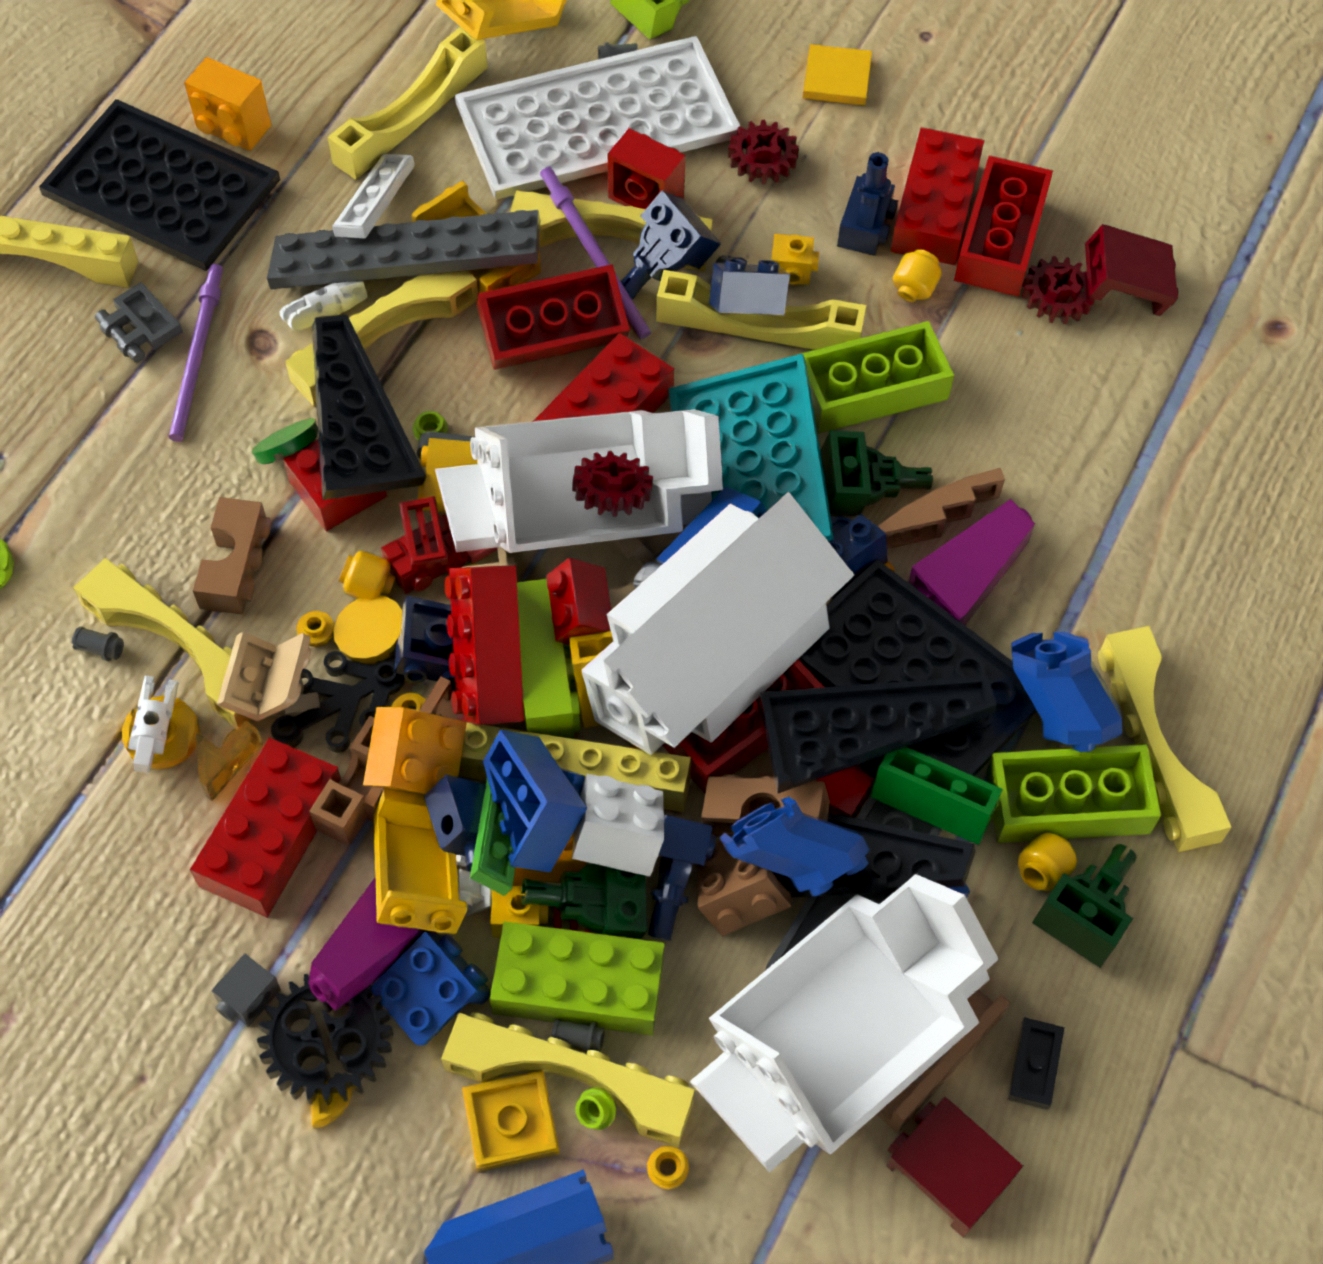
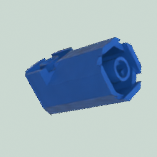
M584 1169L443 1222L424 1251L428 1264H603L614 1259L611 1242L607 1243L603 1234L607 1232L593 1189L590 1182H587Z

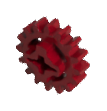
M761 120L759 126L750 121L748 122L747 130L743 127H738L737 135H731L728 148V158H731L730 166L731 168H738L737 175L739 177L748 174L749 182H753L755 178H760L761 183L766 184L767 178H771L777 183L779 182L780 174L788 177L790 169L796 168L799 154V146L796 145L797 137L789 136L788 127L782 130L778 129V122L776 121L771 126H767L765 120Z
M1052 256L1050 263H1047L1042 258L1037 266L1031 265L1022 285L1024 288L1022 298L1029 299L1027 308H1037L1038 318L1044 314L1048 315L1050 323H1053L1055 318H1060L1063 324H1067L1069 317H1072L1077 322L1080 321L1082 314L1088 315L1095 299L1089 298L1087 271L1082 272L1080 270L1082 263L1079 262L1073 266L1070 264V258L1068 257L1063 262H1059L1056 256Z
M608 451L607 456L602 457L596 452L593 454V460L584 457L582 458L581 466H575L572 491L576 492V501L585 500V509L598 508V515H602L605 510L611 512L613 517H617L618 511L622 510L627 515H631L632 507L642 510L644 508V501H650L653 476L649 475L648 466L640 467L639 458L630 461L627 459V453H622L619 457L614 455L612 451Z

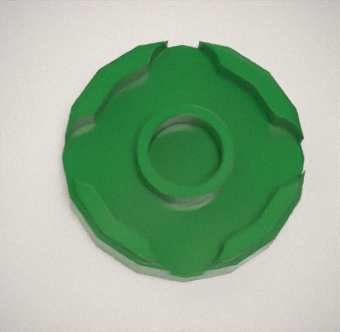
M310 418L293 423L259 442L252 449V454L257 463L263 465L273 463L276 460L274 455L283 454L284 457L290 456L314 442L318 436V423L316 419Z

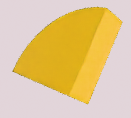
M353 1087L347 1088L348 1103L343 1101L339 1093H333L332 1102L330 1105H327L323 1095L317 1094L313 1105L311 1104L312 1126L314 1129L330 1124L345 1111L351 1100Z

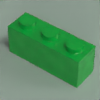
M904 747L886 754L879 766L870 797L979 845L993 818L1003 789L913 749Z

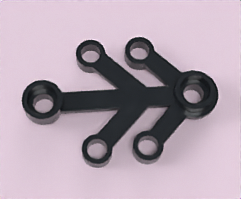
M339 651L329 652L324 658L326 672L333 677L345 674L364 679L353 686L314 678L309 670L302 669L301 678L308 679V682L303 685V695L318 692V695L331 698L321 702L320 707L308 709L295 717L284 715L277 718L271 726L273 739L295 748L303 740V730L339 712L335 727L328 730L325 738L328 748L332 752H344L350 745L349 733L360 700L373 693L370 708L364 710L359 718L362 728L369 716L375 718L376 707H386L389 695L397 693L404 686L406 681L404 675L394 673L395 659L387 658L369 665L346 660L345 655ZM335 660H339L342 662V664L336 668L329 666L330 663ZM385 672H393V675L389 678H382L380 676ZM284 726H293L289 732H280V729ZM335 736L344 737L341 743L335 744L331 742Z

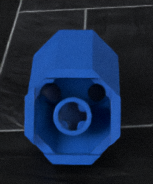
M1054 632V639L1043 640V633H1031L1011 642L1013 670L1042 718L1044 739L1072 745V748L1079 752H1089L1096 748V744H1103L1122 734V717L1119 705L1091 659L1088 639L1066 632Z
M790 797L781 799L784 807L775 809L773 803L763 805L731 826L734 832L731 838L726 833L720 837L727 852L733 858L787 876L798 891L809 890L812 896L820 895L829 890L834 884L832 881L845 873L852 875L864 869L868 865L865 855L870 851L863 836L851 829L803 813L797 802Z

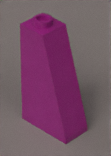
M1010 499L913 565L908 583L966 626L1029 543L1035 523L1025 509L1019 508Z
M374 878L312 961L308 982L309 987L318 1000L326 1001L336 1011L381 977L425 931L435 934L438 932L377 923L376 879Z

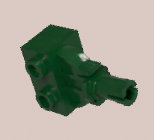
M830 430L820 450L830 514L860 515L865 506L873 505L883 497L896 498L900 488L930 490L933 484L931 467L902 466L899 461H896L895 456H884L876 449L866 446L865 432Z
M1116 844L1113 847L1111 854L1094 880H1091L1090 877L1097 868L1095 865H1089L1083 874L1072 878L1064 873L1032 921L1034 925L1099 968H1101L1115 949L1133 920V917L1125 913L1124 900L1128 895L1129 888L1124 885L1118 895H1114L1128 870L1137 859L1135 852L1130 849L1121 862L1119 859L1127 846L1122 844Z
M590 864L578 872L564 870L560 877V882L530 880L528 878H525L522 882L521 894H525V896L522 895L521 897L522 905L532 904L556 907L561 912V919L575 920L583 928L596 934L641 939L647 933L645 875L598 864Z

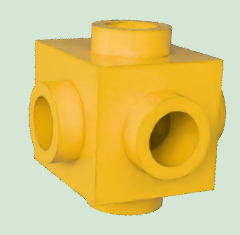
M774 234L771 261L778 262L779 266L790 274L789 284L809 285L811 271L818 272L820 251H813L814 237Z

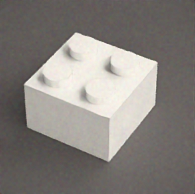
M587 773L580 793V798L586 805L587 810L573 832L572 859L651 876L664 841L663 791L655 790L647 785H634L617 781L609 776H596Z

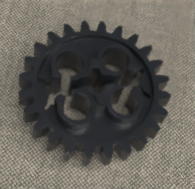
M304 974V986L299 988L294 982L290 981L289 988L291 994L288 997L279 992L275 994L280 1004L278 1008L266 1006L265 1010L272 1020L259 1022L261 1031L268 1034L257 1038L259 1047L267 1049L259 1057L262 1064H271L267 1068L266 1073L270 1079L279 1077L276 1084L281 1092L292 1085L290 1094L294 1100H297L305 1091L310 1105H313L318 1093L323 1095L327 1105L331 1104L333 1093H339L345 1102L348 1101L347 1088L353 1087L362 1094L361 1080L366 1078L369 1081L376 1082L377 1079L372 1068H385L387 1066L385 1059L380 1053L392 1052L391 1043L384 1040L394 1035L392 1026L385 1024L391 1017L388 1010H380L383 1000L381 995L371 998L373 994L372 985L366 987L344 1004L350 1008L343 1017L334 1018L328 1015L333 1008L326 1001L322 1002L325 1010H322L323 1018L329 1031L337 1060H341L346 1072L352 1073V1075L336 1073L325 1084L330 1077L326 1064L330 1062L315 1016L310 1013L308 1005L300 1001L301 999L306 1002H315L317 1000L309 987V975ZM299 1019L310 1020L309 1026L301 1032L290 1030L291 1025ZM350 1042L362 1044L358 1053L350 1056L341 1055L342 1049L346 1044ZM310 1056H318L324 1060L315 1069L305 1070L301 1068L305 1059Z

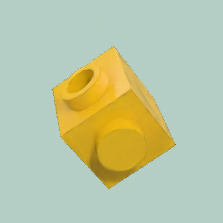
M513 886L505 896L492 890L490 924L493 938H501L504 921L535 926L548 925L549 906L522 905L521 897L522 895L525 896V894H521V886Z

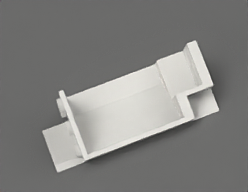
M696 409L654 414L640 410L476 427L475 437L471 438L470 447L474 460L477 459L478 464L435 469L456 552L501 547L507 552L513 553L682 532L683 525L690 524L712 501L711 491L723 490L719 416ZM608 451H612L614 455L619 457L622 453H627V459L630 461L639 458L640 467L648 466L649 475L653 476L651 499L649 502L644 501V508L642 510L632 507L631 515H627L623 510L618 511L617 517H613L611 512L606 510L602 515H598V508L593 507L587 510L584 508L585 500L576 501L575 499L576 492L572 491L575 466H581V461L584 457L593 460V454L596 452L602 457H606Z
M789 492L760 518L749 511H744L729 504L607 614L613 642L582 669L592 712L597 723L650 755L665 742L675 748L691 732L712 743L760 696V692L768 689L829 629L826 602L854 574Z
M915 874L880 905L856 894L709 1018L717 1031L714 1039L724 1053L690 1082L769 1173L804 1142L809 1147H813L816 1144L831 1155L980 1023L967 999L990 979L986 970L999 959L965 895Z

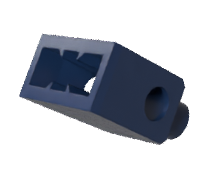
M446 774L424 795L425 802L440 848L444 852L465 856L467 870L471 872L486 785Z

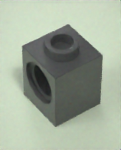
M244 953L211 991L218 1002L215 1009L231 1023L239 1019L249 1027L275 998V994L281 991V988L275 976Z

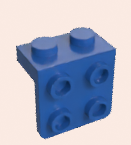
M425 931L372 986L373 995H381L383 999L381 1002L382 1006L389 1011V1014L416 1045H427L467 1003L483 1005L491 995L490 988L485 984L488 981L486 974L473 963L469 965L460 955L463 951L462 947L448 934L443 936Z

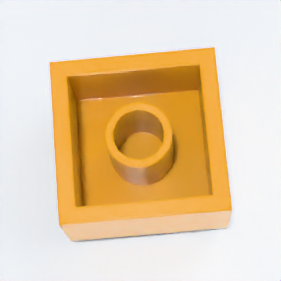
M206 57L184 82L196 128L201 132L221 138L232 146H239L251 151L272 126L262 80Z
M376 707L363 785L425 795L446 774L458 777L467 722L404 707Z

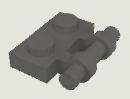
M142 282L113 299L117 311L109 314L103 309L95 315V319L100 324V330L107 337L113 338L118 343L117 348L124 356L130 357L136 363L141 362L145 358V353L140 348L145 342H148L156 350L183 332L181 324ZM130 323L135 329L127 334L122 328Z

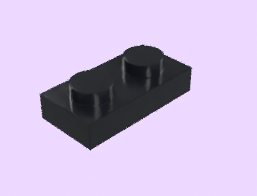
M1024 1017L1021 1023L1007 1100L1049 1110L1053 1098L1065 1027Z

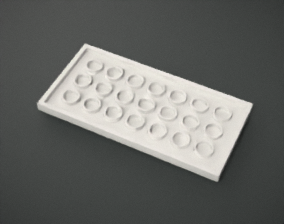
M697 36L455 94L457 108L495 200L513 196L516 190L528 192L547 187L540 172L548 166L552 167L561 183L607 172V154L628 128L641 134H646L651 139L668 147L675 148L681 153L728 141L731 139V135H737V129L740 127Z

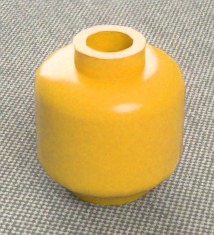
M920 249L915 252L906 253L903 256L892 277L893 284L898 289L897 294L899 297L908 302H915L916 299L926 300L931 297L942 276V270L938 265L939 260L936 256Z
M361 550L355 556L348 555L338 582L343 584V591L348 596L356 599H375L381 594L389 596L396 576L389 574L391 564L387 559Z
M1052 833L1038 834L1020 853L1018 858V867L1023 881L1029 887L1043 891H1052L1062 875L1065 873L1070 876L1077 864L1076 854L1071 844L1065 838Z

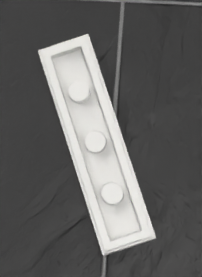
M383 154L333 224L332 228L335 237H367L414 168L413 156L399 154Z

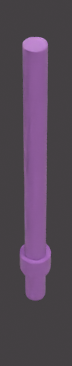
M551 166L541 170L540 175L551 192V200L557 209L562 210L595 266L610 265L573 204L574 197L568 187L562 186ZM616 275L626 317L639 339H644L651 334V331Z
M218 264L210 265L206 284L201 286L198 298L201 305L169 433V439L175 442H181L184 437L214 307L219 304L221 296L219 285L223 268Z

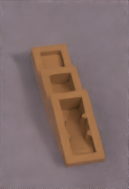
M1001 468L965 477L933 490L901 508L877 526L886 533L887 549L942 537L945 523L971 518L974 504L1000 498L1005 481Z

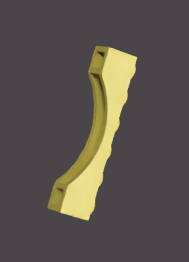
M461 27L455 30L439 44L422 74L396 101L372 115L350 118L327 137L332 164L355 180L362 176L379 161L383 154L389 153L455 97V94L462 91L488 68L485 40H475Z
M516 190L510 212L539 210L541 219L539 247H544L559 240L577 237L561 209L556 208L550 195ZM573 200V204L592 235L613 236L640 244L641 232L646 224L640 215L646 209L607 204L600 201ZM698 216L712 232L713 219ZM706 261V263H705L700 269L695 268V267L690 266V265H686V266L683 267V268H685V269H692V270H699V271H705V270H706V266H707V261Z
M0 216V254L25 255L43 259L69 268L96 283L129 288L139 262L130 236Z
M468 270L418 275L407 280L400 288L389 295L379 298L375 304L361 313L352 315L349 319L365 350L382 335L397 327L431 318H452L477 302V279ZM312 343L306 348L296 351L285 362L292 384L316 407Z
M663 270L657 293L656 322L813 350L861 338L867 305L832 299L812 305L786 306L785 315L718 313L709 304L711 291L709 283L697 275Z
M104 558L73 587L81 605L107 626H128L145 629L164 636L180 646L196 662L203 673L205 691L212 710L238 731H241L252 720L217 705L232 650L227 646L221 649L214 643L215 640L212 635L202 626L193 627L187 622L188 618L177 606L171 605L168 607L161 601V596L150 585L146 584L142 587L135 581V576L123 564L116 566L107 558Z
M1150 626L1108 634L1101 650L1098 652L1099 664L1102 671L1107 672L1111 680V693L1123 711L1124 728L1128 737H1133L1136 745L1147 744L1158 802L1165 818L1163 824L1167 838L1170 841H1174L1178 852L1221 843L1232 827L1218 793L1200 782L1181 764L1169 748L1159 727L1154 705V686L1162 656Z
M472 1012L470 1016L458 1013L441 1058L445 1071L481 1083L501 1076L543 1070L544 1073L570 1077L591 1087H600L606 1090L612 1096L618 1108L629 1118L639 1135L679 1148L695 1095V1089L689 1088V1083L674 1076H666L665 1079L649 1075L650 1071L647 1068L634 1063H626V1066L610 1062V1058L607 1055L598 1051L588 1050L586 1054L571 1049L569 1043L558 1038L550 1037L545 1041L532 1037V1032L524 1027L510 1025L509 1028L493 1024L494 1020L481 1013Z

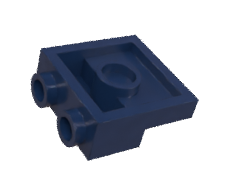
M406 596L402 608L401 634L396 643L394 673L404 675V679L411 683H421L426 679L437 682L441 676L451 681L452 691L456 690L455 676L451 675L449 669V656L451 653H454L453 638L449 637L447 631V617L452 614L451 605Z

